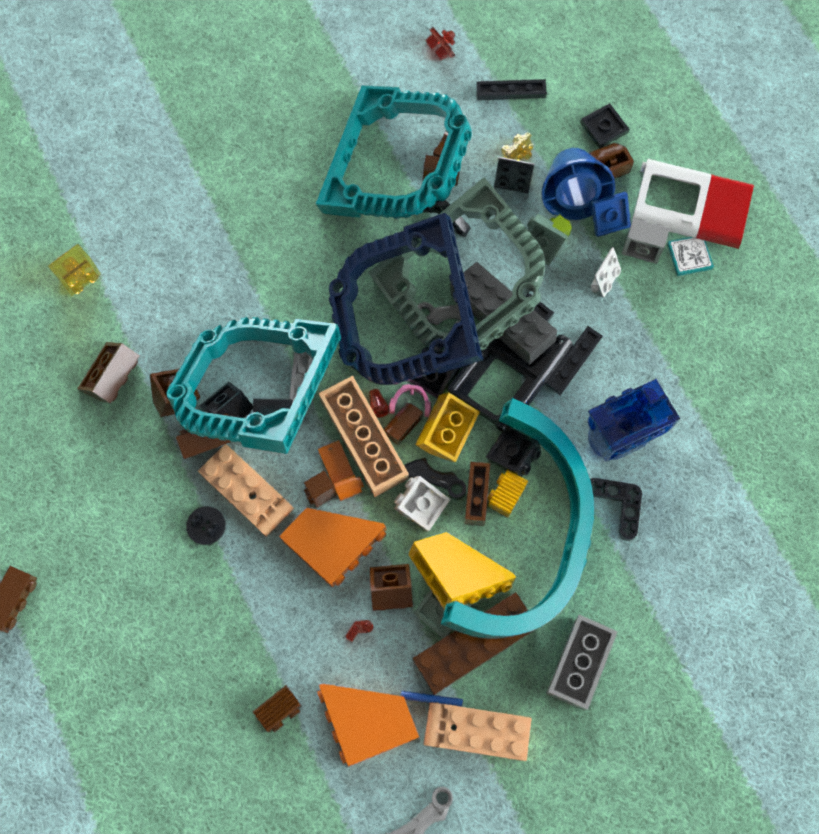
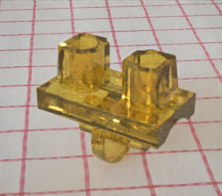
M526 132L524 135H515L512 146L505 144L501 148L502 155L505 158L518 161L523 158L529 160L532 157L531 150L534 147L530 140L531 134Z

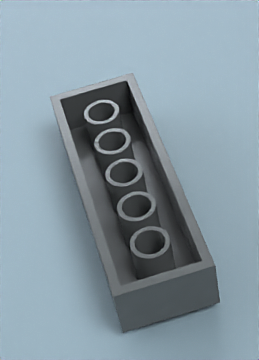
M477 261L463 272L473 316L480 322L513 296L509 288ZM450 283V295L453 297L455 289ZM533 310L531 313L523 315L517 324L508 327L499 339L530 365L556 342L557 329Z

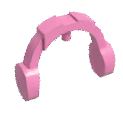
M403 385L396 392L394 398H391L389 409L390 413L394 414L397 400L401 394L410 391V395H414V391L418 392L425 402L424 417H429L431 402L428 401L427 394L421 386Z

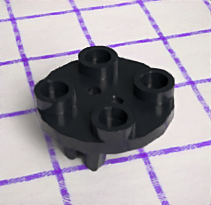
M210 506L194 510L186 522V531L189 537L200 545H213L223 536L226 529V521L223 514Z

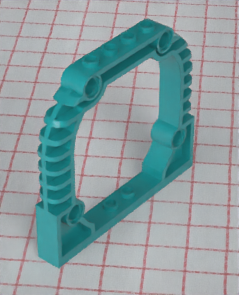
M361 85L316 201L319 210L323 214L360 218L361 214L365 216L372 215L374 217L381 216L399 219L403 217L410 218L414 214L419 215L428 206L431 208L437 201L446 200L451 193L452 187L455 186L456 176L461 169L463 156L466 155L468 141L472 137L471 126L458 103L448 95L439 94L438 92L429 93L424 91L420 93L419 91L410 92L406 90L401 92L399 87ZM399 113L427 114L445 118L444 126L448 133L436 170L424 178L420 189L407 195L392 196L363 193L358 185L350 184L347 186L344 182L343 176L348 163L351 161V155L357 145L363 125L369 126L383 117L388 120L394 119Z
M243 317L240 321L235 319L229 321L223 328L219 325L213 330H204L193 343L189 354L185 357L181 368L177 371L166 393L179 424L189 433L200 437L219 438V440H230V442L235 443L238 441L245 448L288 454L341 339L338 324L295 319L292 324L289 321L280 322L276 319L270 321L268 318L260 320L258 317H253L252 319ZM252 340L291 345L295 353L306 352L313 360L308 372L304 374L303 382L297 389L296 397L290 409L281 408L265 416L254 412L246 418L205 413L195 409L197 400L194 392L213 359L222 356L231 344Z

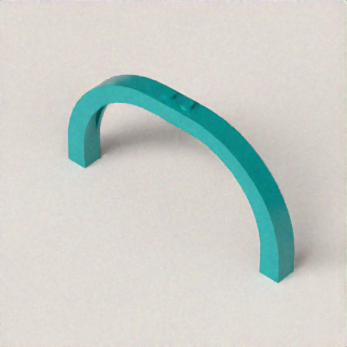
M514 398L503 405L499 421L537 440L555 461L568 490L570 523L557 576L548 593L533 608L519 615L497 616L478 611L456 601L446 604L441 625L480 638L498 639L530 632L552 620L562 611L573 596L579 584L583 568L587 563L586 555L591 545L590 538L594 522V497L588 471L578 450L569 437L550 418Z

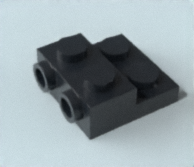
M512 429L510 432L506 431L500 434L486 455V459L502 467L505 472L509 470L523 477V475L527 476L529 474L532 461L539 459L541 446L537 440Z

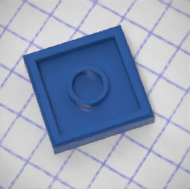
M626 192L591 202L594 231L597 237L631 226L628 194Z

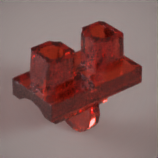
M432 27L430 29L431 35L425 40L431 49L438 44L441 45L435 51V54L441 61L448 56L453 58L455 54L448 44H455V33L452 30L448 32L443 30L441 32L442 37Z

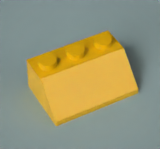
M450 393L439 395L415 445L431 455L456 462L480 412Z

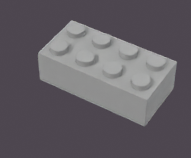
M578 615L575 618L546 694L583 711L588 710L618 631Z

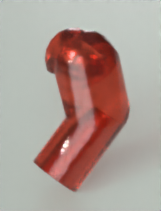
M370 620L355 621L344 637L353 642L358 634L372 632L374 625Z

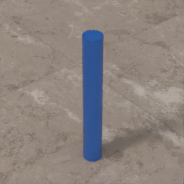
M401 691V696L405 700L432 702L462 707L463 699Z

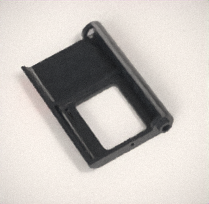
M558 335L556 342L529 365L501 339L494 338L481 351L483 360L464 366L447 388V391L480 412L479 415L496 425L499 431L503 433L506 431L510 432L513 427L500 422V415L493 414L472 400L468 394L493 361L498 359L526 378L513 398L526 405H530L570 351L573 343L566 336Z

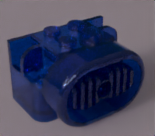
M657 379L635 389L630 387L621 393L622 395L618 397L613 395L607 398L605 403L588 410L590 415L587 420L589 426L588 441L592 450L602 457L605 462L623 458L645 447L650 441L669 432L681 419Z

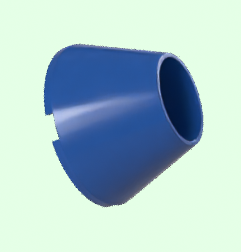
M580 148L566 149L560 152L552 162L542 186V201L545 208L552 215H561L568 220L585 219L593 216L592 201L614 195L615 180L610 169L585 150Z

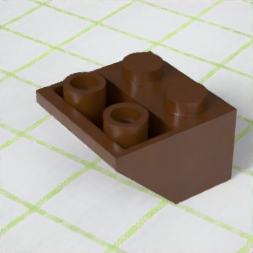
M615 142L589 152L590 155L610 169L614 179L630 173L634 164V160L627 148Z

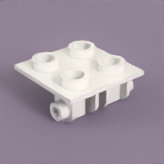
M614 247L609 251L591 284V291L595 293L600 291L603 298L611 290L613 281L621 272Z

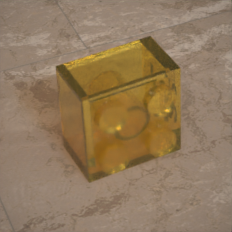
M79 244L48 265L57 280L71 296L82 292L85 286L95 282L101 275L92 259Z

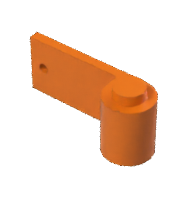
M337 440L319 448V454L335 487L339 500L343 501L361 493V488L364 487L360 476L356 477L353 473L340 441Z

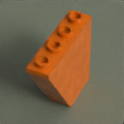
M306 508L279 537L333 588L335 585L339 586L346 577L344 575L349 570L353 571L358 566V560L363 555L366 557L372 551V545L376 541L380 542L387 533L385 531L387 529L383 523Z
M328 684L319 685L320 690L317 691L321 703L325 702L328 709L324 711L328 723H333L335 730L331 732L335 743H340L342 751H339L342 763H347L348 767L419 738L403 696Z

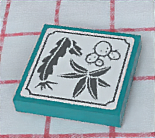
M687 237L668 241V249L677 276L713 269V262L705 240Z

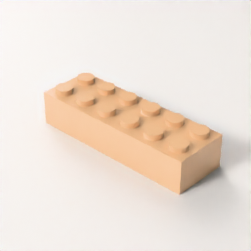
M353 376L319 393L320 401L374 498L409 479L405 466Z

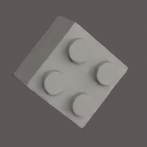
M633 219L626 236L622 254L657 264L665 248L670 228L660 224H651L642 219Z

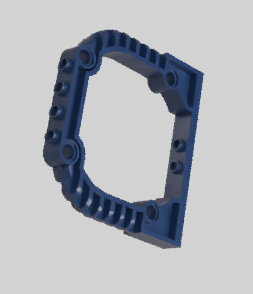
M446 213L403 227L404 231L365 243L360 248L355 249L345 259L342 269H339L337 278L329 284L330 297L328 299L333 310L332 320L334 324H338L341 335L339 341L340 348L338 349L339 356L345 365L357 370L364 378L373 383L396 385L435 372L443 373L483 360L452 219ZM412 251L417 256H425L431 251L444 258H448L451 271L449 279L455 289L453 297L455 302L458 303L461 322L453 325L444 340L435 339L432 341L427 352L393 363H373L370 352L360 345L352 303L358 295V278L367 268L374 264ZM444 347L443 353L439 354V350Z

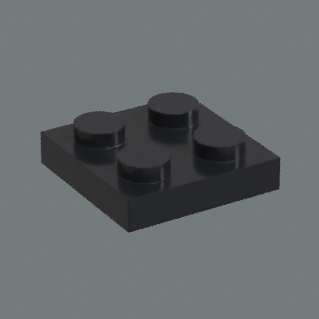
M610 103L580 120V124L598 148H602L626 135L630 130Z

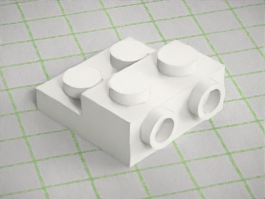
M421 476L411 477L405 484L407 489L404 494L400 493L396 497L394 509L408 520L415 522L425 531H430L450 501V498Z

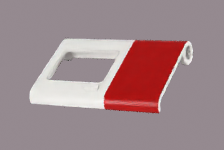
M647 159V162L643 161L640 170L643 173V178L632 221L633 219H642L651 224H660L670 228L669 232L739 249L754 189L753 184ZM656 175L699 186L700 192L694 215L690 216L647 205L645 199L651 176Z

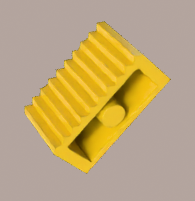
M509 470L505 474H500L496 482L499 484L497 489H492L487 497V500H489L488 507L507 518L510 516L528 483L526 479Z

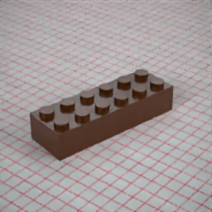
M515 592L484 613L497 616H513L528 611V609ZM537 629L512 637L498 639L474 637L454 631L413 657L412 661L433 695H436Z

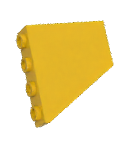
M447 532L414 542L408 553L444 610L446 604L453 601L464 605L468 603L474 604L479 599L490 598L499 592L505 593L512 588V583L516 578L514 573Z

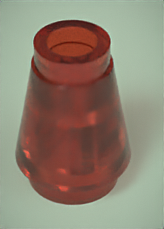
M371 390L369 392L370 406L377 418L387 416L389 414V406L380 390Z

